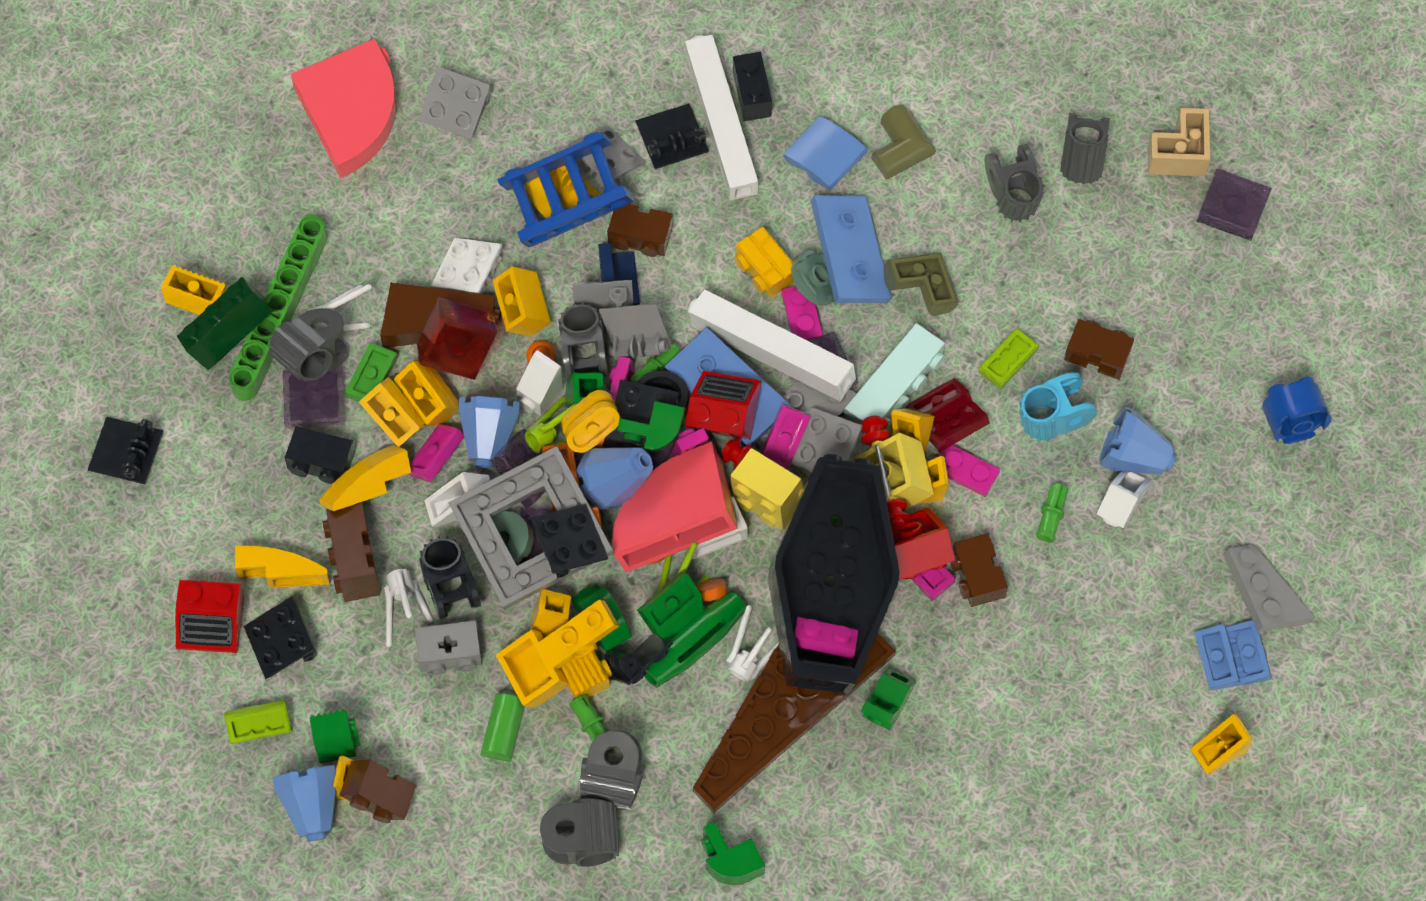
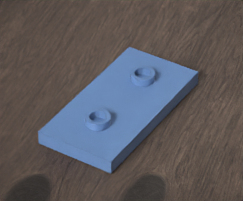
M814 195L810 201L835 303H888L892 298L884 280V266L867 197Z
M707 327L664 367L665 371L678 375L685 382L690 395L703 371L761 380L751 440L741 438V443L745 447L749 444L753 446L771 429L781 404L791 407Z

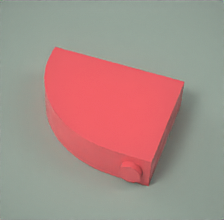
M375 39L291 74L293 88L340 178L356 171L370 161L386 142L394 124L396 96L391 70L388 66L390 58L384 47L379 48Z
M712 442L686 451L681 456L677 455L656 467L632 498L622 504L614 524L612 544L614 556L625 572L688 549L693 542H696L698 545L738 529L723 460Z

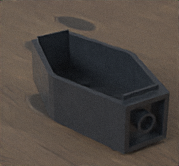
M825 454L824 457L817 459L770 564L768 584L786 686L848 694L857 683L898 586L899 567L880 465H873L871 460L858 458L854 459V462L844 461L841 456L834 454ZM832 517H839L842 520V525L834 527L831 524ZM832 576L835 579V585L832 587L826 586L824 578ZM797 617L814 619L858 630L853 659L796 647L794 631Z

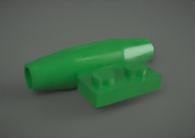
M680 572L637 609L653 634L673 642L667 649L669 652L666 657L657 663H652L645 670L646 675L644 677L651 685L658 688L686 671L727 635L746 609L745 603L736 593L729 592L703 608V596L689 575L685 572Z

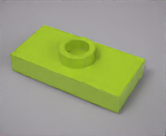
M1016 328L979 367L978 373L1001 390L1038 351L1039 345Z
M285 700L224 712L230 744L292 732Z

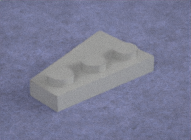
M1254 544L1228 548L1223 554L1258 632L1311 623L1315 618Z

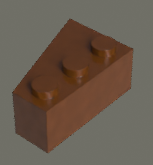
M362 502L336 511L326 509L328 520H324L322 523L325 538L332 539L333 547L327 549L331 566L336 565L338 575L333 576L336 594L342 593L344 602L379 596L380 590Z

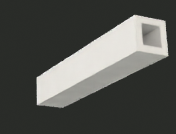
M713 34L695 36L685 41V56L729 200L758 194V179Z
M705 289L689 306L688 313L692 327L701 332L707 327L723 343L838 401L842 400L856 380L853 363Z

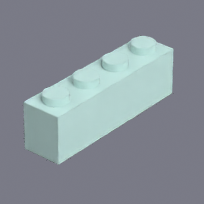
M916 323L845 407L844 419L861 424L869 416H880V418L888 421V426L884 429L887 430L892 422L890 418L893 409H905L910 400L908 396L912 391L918 392L927 381V373L931 369L937 370L945 359L943 355L945 343Z

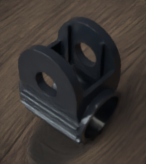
M438 536V539H430L428 544H424L423 551H420L421 558H419L424 583L427 590H430L431 599L439 619L442 620L448 616L445 605L468 598L471 608L480 607L481 602L461 544L458 545L456 539L451 540L448 536L446 538ZM449 564V566L437 568L441 565ZM460 576L461 585L456 590L448 593L441 592L439 583Z

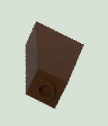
M391 282L380 334L382 347L391 348L491 335L494 325H499L501 311L500 307H497L496 296Z

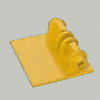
M566 166L551 171L550 174L563 208L570 209L576 206L579 200ZM582 176L589 196L594 198L601 195ZM535 178L525 186L531 204L547 219L551 217L552 210L540 178Z

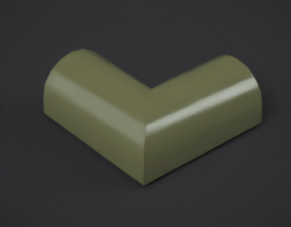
M905 105L894 106L882 116L880 124L893 142L872 153L871 159L886 180L935 155V148Z
M941 253L888 259L886 261L884 280L889 290L920 287L927 310L931 316L949 313L958 305Z

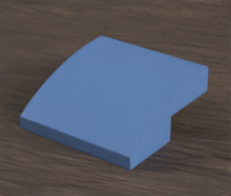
M819 116L783 155L787 162L806 171L812 181L831 190L868 151L851 134L826 118Z
M1253 620L1228 627L1225 624L1195 631L1210 690L1272 679L1262 638Z

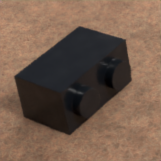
M761 52L733 56L732 73L743 122L772 117V98Z
M295 426L285 455L287 469L294 475L306 477L309 474L319 477L325 483L333 484L350 469L355 454L353 440Z

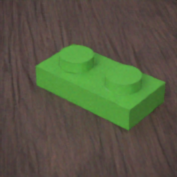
M369 343L345 390V396L359 402L389 376L398 358L397 353Z

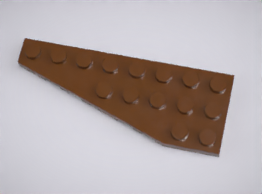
M877 633L857 683L848 694L786 686L778 644L761 675L758 676L736 713L731 726L726 730L721 743L693 786V792L715 813L895 656L896 651Z

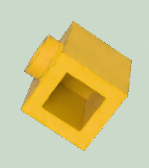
M546 589L540 591L532 610L530 630L541 632L545 638L567 623L571 596Z

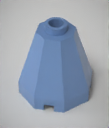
M471 396L470 402L467 403L466 397L459 398V414L469 460L475 461L476 467L493 468V463H500L519 419L520 402L513 401V407L507 406L508 399Z
M1125 406L1113 422L1116 425L1112 432L1109 431L1099 456L1100 466L1114 471L1161 475L1165 469L1169 471L1176 459V454L1173 453L1174 446L1137 411Z
M593 448L584 453L576 471L578 478H583L584 484L580 486L583 495L594 506H598L599 510H605L608 508H620L623 503L630 500L650 476L653 465L650 455L643 448Z
M335 765L306 769L307 771H294L272 777L274 790L299 837H306L307 842L325 839V833L332 830L336 789L333 787L336 774Z

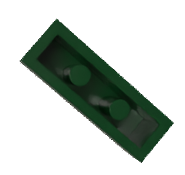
M241 277L237 282L230 285L226 292L214 303L207 306L205 311L191 324H188L177 335V338L188 354L207 370H210L274 310L265 297L245 278Z

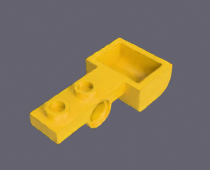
M599 599L544 638L541 632L531 629L497 653L496 657L522 705L528 708L536 707L569 686V682L560 667L571 660H578L590 654L595 649V643L618 628L619 625L606 602Z

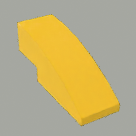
M391 445L362 459L329 487L319 499L320 505L331 511H336L386 494V481L411 473L407 450Z
M235 546V570L238 579L266 577L269 588L330 585L327 568L308 558L270 547Z

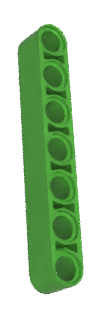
M309 215L301 219L266 293L265 299L272 309L277 305H284L285 307L278 311L274 310L247 335L230 371L229 381L232 392L239 400H251L257 395L273 361L272 355L268 352L270 350L268 346L271 341L270 337H272L274 331L282 323L292 319L326 245L327 236L324 222L318 216ZM312 231H317V232H319L318 234H316V235H314V236H308V235H307L309 232H312ZM299 256H307L304 260H296ZM289 280L296 281L293 285H284ZM265 330L273 331L270 335H261ZM254 355L262 356L257 361L249 360ZM241 381H250L246 386H238Z

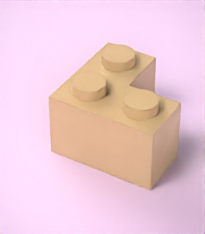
M1180 108L1176 122V133H1151L1148 145V174L1206 176L1210 163L1209 109Z

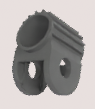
M1069 112L1060 172H1062L1063 177L1067 178L1068 181H1074L1075 184H1092V182L1098 181L1102 177L1110 118L1104 117L1100 121L1077 118L1078 115ZM1088 127L1099 131L1097 142L1083 143L1075 138L1076 129Z
M1027 144L1018 146L1017 157H1015L1017 163L1001 167L997 154L994 155L993 153L986 154L984 159L989 185L993 195L998 200L996 206H999V213H1002L1004 218L1011 219V222L1014 220L1019 222L1023 219L1029 220L1031 215L1034 216L1044 194L1042 192L1044 184L1041 181L1042 177H1039L1037 174V165ZM1021 173V175H1019V176L1012 177V176H1014L1015 174ZM1009 190H1023L1031 196L1032 200L1029 202H1019L1010 195Z
M583 302L580 305L573 304L572 307H566V310L561 313V318L558 319L566 380L568 381L569 375L575 373V370L599 368V373H603V377H609L601 314H598L597 308L591 307V304L583 305ZM595 343L596 354L593 357L579 359L573 356L572 346Z
M318 308L309 310L297 316L293 321H285L274 331L272 337H270L271 341L268 344L270 350L268 352L300 381L317 380L327 372L340 366L346 359V346L339 339L344 331L343 318L339 313L331 309ZM316 323H326L328 325L323 330L312 328ZM315 352H325V356H317Z
M614 730L604 732L594 739L589 749L588 758L583 757L580 776L581 799L603 800L616 805V808L631 810L645 769H640L642 749L633 735L625 731ZM614 746L618 747L623 753V759L617 765L613 764L608 757L610 749Z
M578 799L573 801V803L553 806L544 814L540 823L542 844L545 853L553 861L560 864H576L580 867H590L604 864L619 856L616 805L598 799ZM565 831L572 832L570 836H560Z

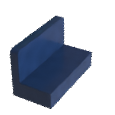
M610 243L598 244L602 282L632 280L633 305H639L640 296L634 252L611 253Z

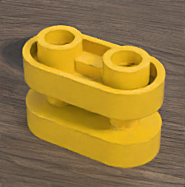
M603 390L591 392L562 417L561 427L569 448L578 453L589 451L617 428L620 416L615 407L614 400L608 392Z

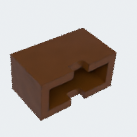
M632 204L614 210L607 231L608 243L618 250L634 249L648 257L665 256L673 228V214L650 209L649 214L639 212V206Z
M1078 319L1067 346L1064 360L1087 368L1088 363L1099 367L1098 373L1120 380L1131 353L1134 338L1129 337L1123 331H1112L1103 328L1095 321Z
M989 533L954 542L953 552L956 561L950 562L953 572H959L961 581L958 582L962 598H968L971 607L1006 598L1008 586L1001 567H994L992 558L996 557V553Z
M371 759L352 760L339 795L349 800L351 807L371 812L375 820L382 823H391V820H405L416 785L399 775H394L393 779L387 776L389 770Z

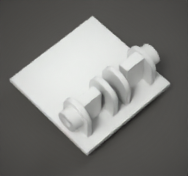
M454 238L431 287L484 294L487 287L485 284H490V277L494 276L495 268L502 259L500 256L502 244Z

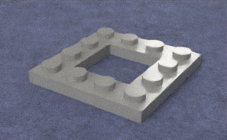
M557 446L448 502L504 610L589 566L585 565L570 569L566 576L557 578L556 574L551 572L547 557L544 555L545 552L516 566L491 517L538 492L546 490L556 511L586 504L607 556L614 553Z

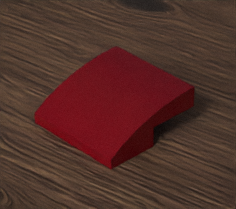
M955 378L912 401L905 407V409L935 416L929 441L939 452L990 424L988 415L972 401L970 392Z

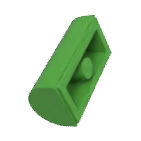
M504 693L495 695L480 753L481 756L511 762L525 708L519 697Z

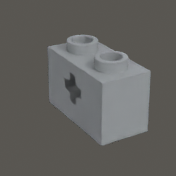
M476 621L415 628L420 672H426L428 675H439L444 673L445 669L457 668L459 671H470L476 665H482ZM446 646H452V652L446 653Z

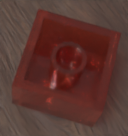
M438 297L417 343L419 364L475 380L497 334L494 313Z

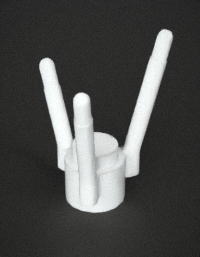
M370 284L365 286L358 285L331 301L310 310L325 308L334 311L338 306L369 291L372 286ZM368 322L344 324V331L370 328L371 324ZM326 323L314 324L316 330H323L328 327Z
M407 569L394 570L386 576L388 586L384 587V592L386 596L385 636L387 647L392 645L393 597L395 600L402 601L405 615L407 618H410L412 614L408 598L413 593L429 623L433 622L429 609L419 591L417 581L412 580L410 571Z
M750 605L746 606L732 651L726 660L730 664L727 670L744 682H749L751 677L753 679L756 678L759 671L768 663L772 652L779 644L778 642L757 663L758 658L756 656L772 632V629L768 627L750 653L742 650L741 654H738L752 610Z

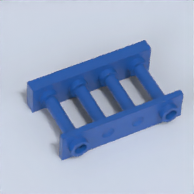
M603 132L591 133L583 138L584 141L522 169L519 167L510 169L505 172L504 177L497 179L499 185L507 191L514 190L526 222L524 229L517 232L522 244L528 248L538 245L634 202L631 191L625 186L616 185L603 152V148L612 145V142ZM591 153L605 187L603 194L594 198L589 196L576 160ZM562 166H566L579 200L577 205L570 209L563 208L550 174L551 171ZM538 177L552 210L551 217L542 221L537 220L524 183Z

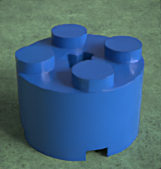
M1304 377L1297 382L1285 386L1283 384L1272 386L1267 391L1269 396L1262 404L1263 412L1275 440L1279 441V439H1282L1284 444H1292L1316 436L1314 430L1320 426L1324 430L1331 422L1330 412L1318 385L1314 383L1312 377Z

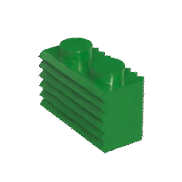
M344 709L341 712L336 710L335 713L330 711L329 714L324 712L323 715L318 713L316 717L314 715L310 716L313 743L319 763L339 760V756L347 758L356 756L355 747L361 746L355 717L348 718L347 711Z

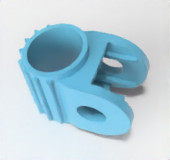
M1079 373L1060 375L1048 380L1043 385L1036 384V386L1028 388L1026 393H1022L1023 398L1019 401L1021 426L1024 427V432L1028 433L1031 439L1036 438L1038 442L1041 440L1048 442L1051 438L1056 439L1058 434H1066L1081 428L1096 417L1097 410L1094 404L1087 401L1072 407L1067 396L1079 392V388L1083 384V379ZM1040 407L1049 408L1054 411L1050 417L1045 419H1034L1029 416L1031 411Z

